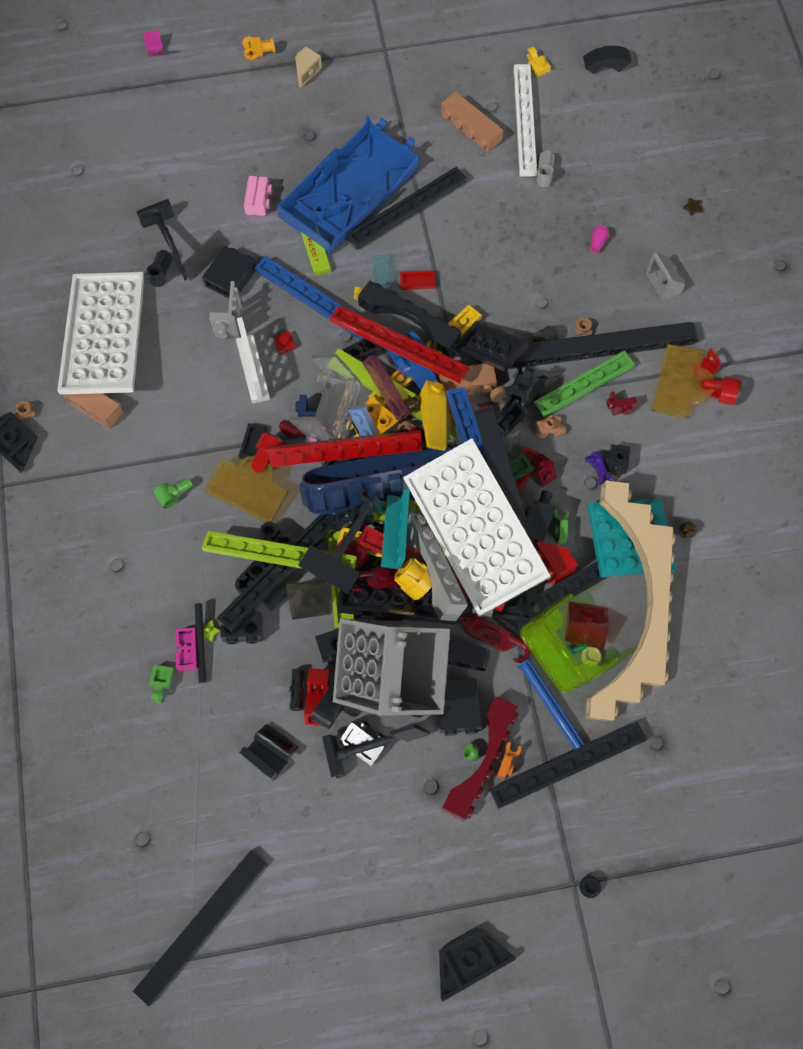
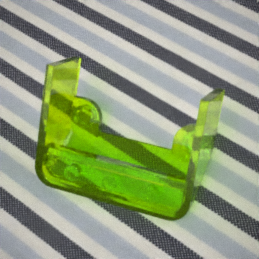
M572 593L562 596L520 629L521 639L556 688L561 692H571L583 686L619 661L618 657L606 658L599 664L591 659L584 660L578 664L555 631L564 622V617L558 608L574 597Z

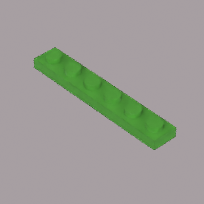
M623 351L534 401L533 405L544 419L631 370L635 364L627 353Z

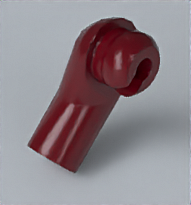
M287 420L280 422V431L288 437L306 434L304 425L294 427Z

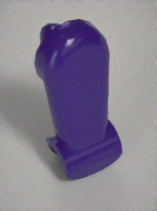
M593 451L591 456L585 457V461L591 463V466L598 475L597 485H601L605 481H612V476L607 473L603 456L600 452Z

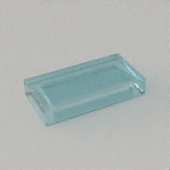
M389 254L372 256L374 283H379L383 288H392Z

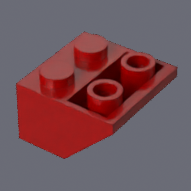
M542 541L536 543L535 549L551 576L545 580L547 583L553 586L574 574L578 564L568 548Z

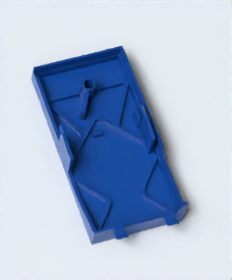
M367 115L362 128L342 148H335L277 205L279 218L319 244L328 254H331L347 239V233L359 227L419 169V156L410 150L414 146L415 140L409 137L405 144H401L382 131L387 124L385 119L381 117L380 121L374 125Z

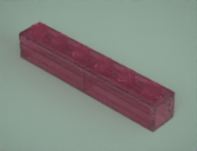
M377 355L369 356L363 362L364 367L396 420L405 419L411 413Z

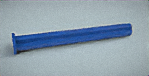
M531 658L517 666L518 669L521 668L573 749L577 750L585 745L583 740L530 662Z

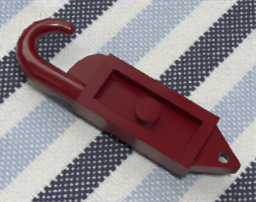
M382 567L373 568L370 571H361L358 580L365 579L367 584L375 589L400 586L394 581L399 569ZM353 586L352 591L362 592V588Z
M477 615L459 618L466 629V634L499 651L506 652L513 645L522 648L525 652L524 656L519 659L514 658V662L522 663L530 658L531 648L529 644L510 632Z

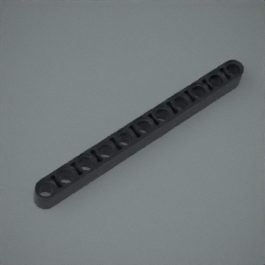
M685 322L528 343L529 347L509 369H515L517 365L523 368L612 356L623 351L635 353L695 344L699 339L695 323Z

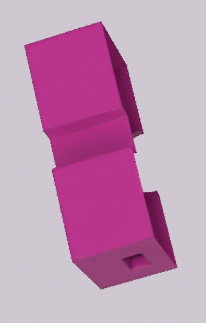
M175 629V646L180 651L176 652V669L179 672L198 670L196 629Z

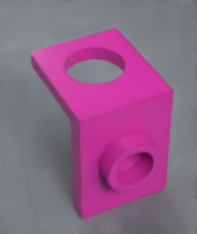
M159 30L143 33L148 56L164 53Z

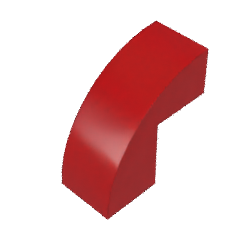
M309 668L307 699L304 710L305 725L321 726L312 721L311 716L329 688V670Z

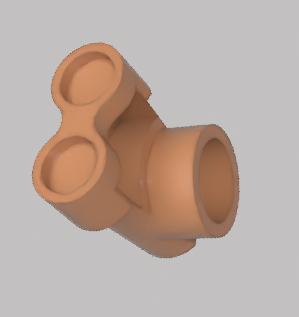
M551 415L549 418L537 421L534 432L536 436L544 439L549 434H555V436L564 435L566 428L561 424V417L559 415Z

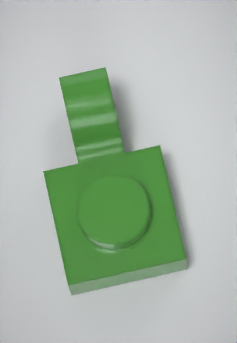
M555 509L553 517L558 522V526H555L554 538H558L557 544L565 545L568 538L567 518L569 511L565 510L564 516L561 517L558 515V509Z
M153 665L149 685L154 687L151 699H154L153 702L162 703L164 688L170 689L174 668Z

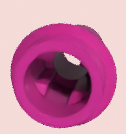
M598 225L593 229L590 251L594 253L600 252L609 237V229L607 227Z

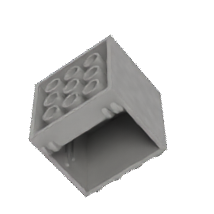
M340 619L333 702L380 716L443 714L450 629L405 621Z

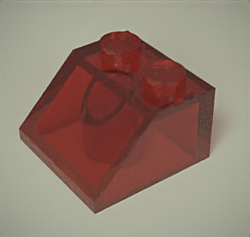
M568 602L565 641L571 644H585L593 648H605L609 630L608 608Z

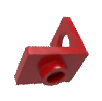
M711 348L708 350L706 358L688 367L687 370L694 380L699 383L717 373L722 362Z

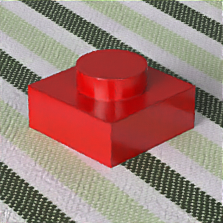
M290 331L273 337L279 355L296 349Z

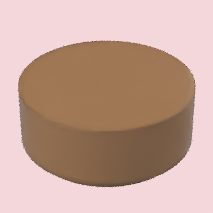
M499 386L491 391L490 398L493 403L503 401L507 391L506 387Z

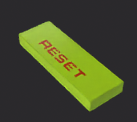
M315 227L316 231L320 235L318 227ZM301 232L314 276L331 272L325 249Z

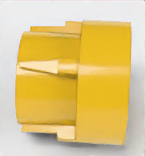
M415 558L407 560L402 565L401 570L399 569L395 575L394 581L413 600L420 599L432 587L428 567L424 563L421 564Z

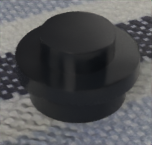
M586 876L580 881L579 889L584 897L595 898L601 891V884L596 877Z

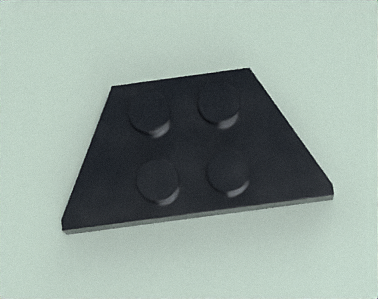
M9 412L0 417V454L22 473L38 437L12 412Z
M537 585L505 602L501 612L496 609L493 612L494 620L526 642H530L533 617L526 613L525 604L529 599L536 596ZM535 602L531 603V605H530V606H531L530 608H531V610H533V612H534Z
M478 928L439 950L442 1002L515 961L516 957Z

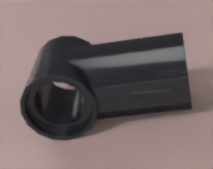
M161 249L158 251L153 263L147 268L149 280L154 287H161L166 282L165 275L173 259L172 254L166 250Z

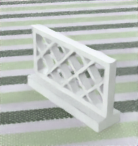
M242 317L237 318L241 337L236 338L252 404L270 400L253 334L247 336Z

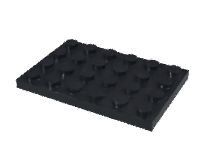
M370 555L358 570H355L361 572L370 571L373 568H382L381 557ZM365 579L357 580L354 586L362 588V592L351 590L347 594L342 590L339 591L337 613L458 625L459 617L456 621L439 620L438 617L420 609L427 593L420 599L413 600L400 588L401 586L375 589L369 586Z

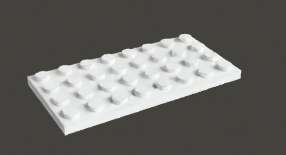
M143 272L73 274L57 389L59 394L134 392L145 278Z
M472 438L403 477L479 616L551 577Z

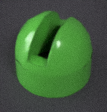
M471 743L467 744L463 751V758L469 761H477L480 758L478 754L481 753L479 747Z

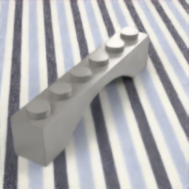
M409 513L406 544L416 548L427 564L432 584V605L439 620L456 621L468 604L423 514Z

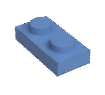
M366 405L352 406L348 409L360 437L379 435Z

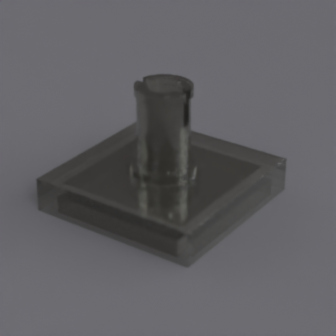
M322 579L305 580L299 583L286 584L292 620L331 614L326 581Z

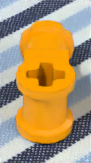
M248 36L242 40L246 59L253 60L257 57H262L264 52H275L273 38L260 40V37Z

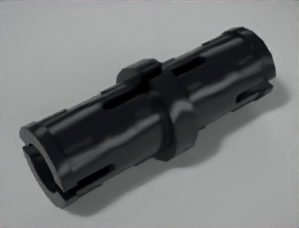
M292 669L291 687H289V692L291 693L289 710L302 711L305 670Z

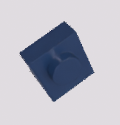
M300 394L299 401H296L295 411L298 412L299 422L308 425L317 423V412L308 411L307 395Z

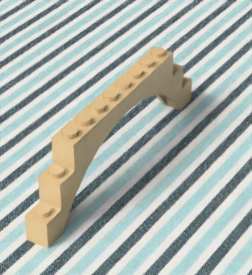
M605 481L601 485L600 505L621 524L632 540L642 562L647 583L648 606L645 625L638 646L625 668L608 685L586 699L585 719L614 721L618 714L616 702L640 703L643 697L641 685L659 687L665 685V682L668 680L666 662L669 660L667 642L670 640L668 622L671 620L669 603L672 600L670 583L673 581L671 564L674 562L672 545L675 542V534L673 533V527L650 524L653 520L651 505L629 503L631 499L629 483Z

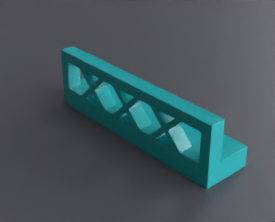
M404 489L401 497L387 495L381 567L401 570L406 552L410 489Z

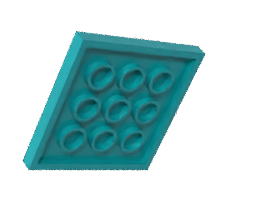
M661 498L629 501V503L651 505L653 520L650 524L667 526ZM600 502L588 503L587 511L600 578L644 575L642 562L635 546L621 524L600 505ZM675 560L671 564V572L673 573L677 570Z

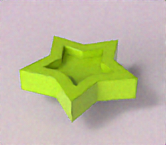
M213 620L208 624H203L204 639L207 638L210 642H213L214 636L221 631L214 627Z

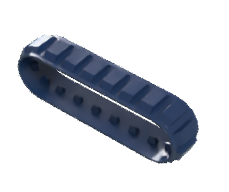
M447 444L445 451L425 446L422 447V451L378 455L314 468L303 475L302 482L299 485L302 503L310 512L324 515L341 512L354 505L361 508L363 503L357 495L360 488L366 491L369 498H373L376 495L380 501H386L387 495L401 497L403 490L409 489L403 477L456 448V446ZM410 491L409 498H414Z

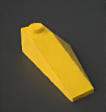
M426 380L418 396L426 444L428 448L445 451L454 422L446 396L447 389L444 384Z

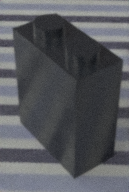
M224 246L203 274L204 286L229 299L231 281H235V287L238 288L240 294L255 273V261L252 257L245 256L234 248Z
M477 678L447 680L443 714H438L440 734L445 733V736H455L457 732H465L466 735L477 734V731L481 730Z

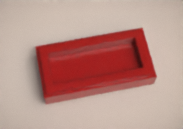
M435 270L400 272L401 290L436 289Z

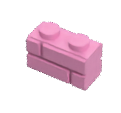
M248 177L244 200L245 214L265 216L266 210L270 209V199L268 198L269 195H272L273 186L270 184L268 177Z

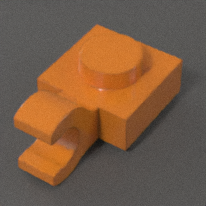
M508 742L505 747V755L497 777L503 780L506 778V775L511 776L514 764L511 763L512 758L517 757L522 750V747L519 746L516 752H512L510 750L511 742Z

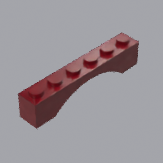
M495 696L486 716L489 741L485 758L470 778L462 784L451 788L442 811L463 822L466 817L471 818L475 809L472 806L475 798L480 799L484 790L481 784L484 779H489L493 771L490 765L493 760L497 762L502 752L498 748L501 742L506 743L511 733L507 729L510 723L515 724L519 716L516 713L518 706Z

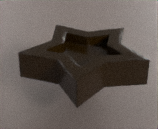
M689 198L688 203L683 206V209L689 211L691 216L695 213L703 212L700 206L701 200L695 201Z

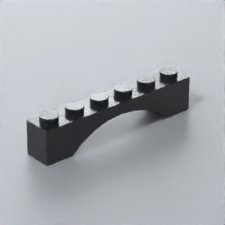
M369 280L358 295V305L373 314H395L416 323L427 334L433 348L448 357L461 340V331L457 327L450 326L441 318L434 317L423 308H418L411 301L402 299L395 292L386 290L379 283Z

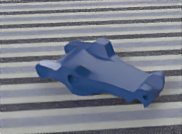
M414 331L407 333L408 338L427 346ZM386 349L397 370L411 378L420 391L426 380L439 382L432 370Z

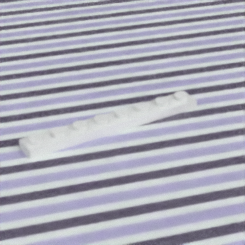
M514 64L519 176H536L537 164L530 64Z

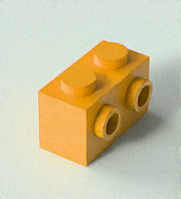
M371 397L364 404L379 435L392 426L397 429L399 419L376 399Z

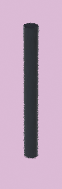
M202 603L194 604L198 682L206 683Z

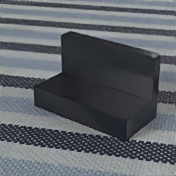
M254 740L248 748L244 746L239 752L272 781L276 779L288 764V761H284L257 740Z

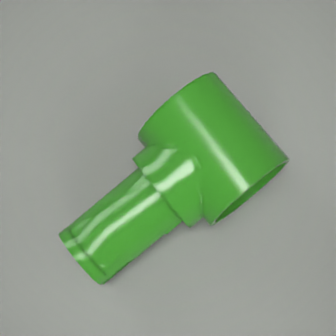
M186 477L174 485L161 484L154 489L153 493L161 506L166 509L172 507L178 501L179 495L193 488L190 479Z

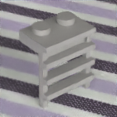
M231 281L228 313L210 312L209 315L214 335L221 339L227 337L240 338L237 318L242 317L240 311L242 310V303L238 288L235 287V281Z

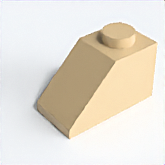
M306 46L295 56L300 88L322 68L321 56Z

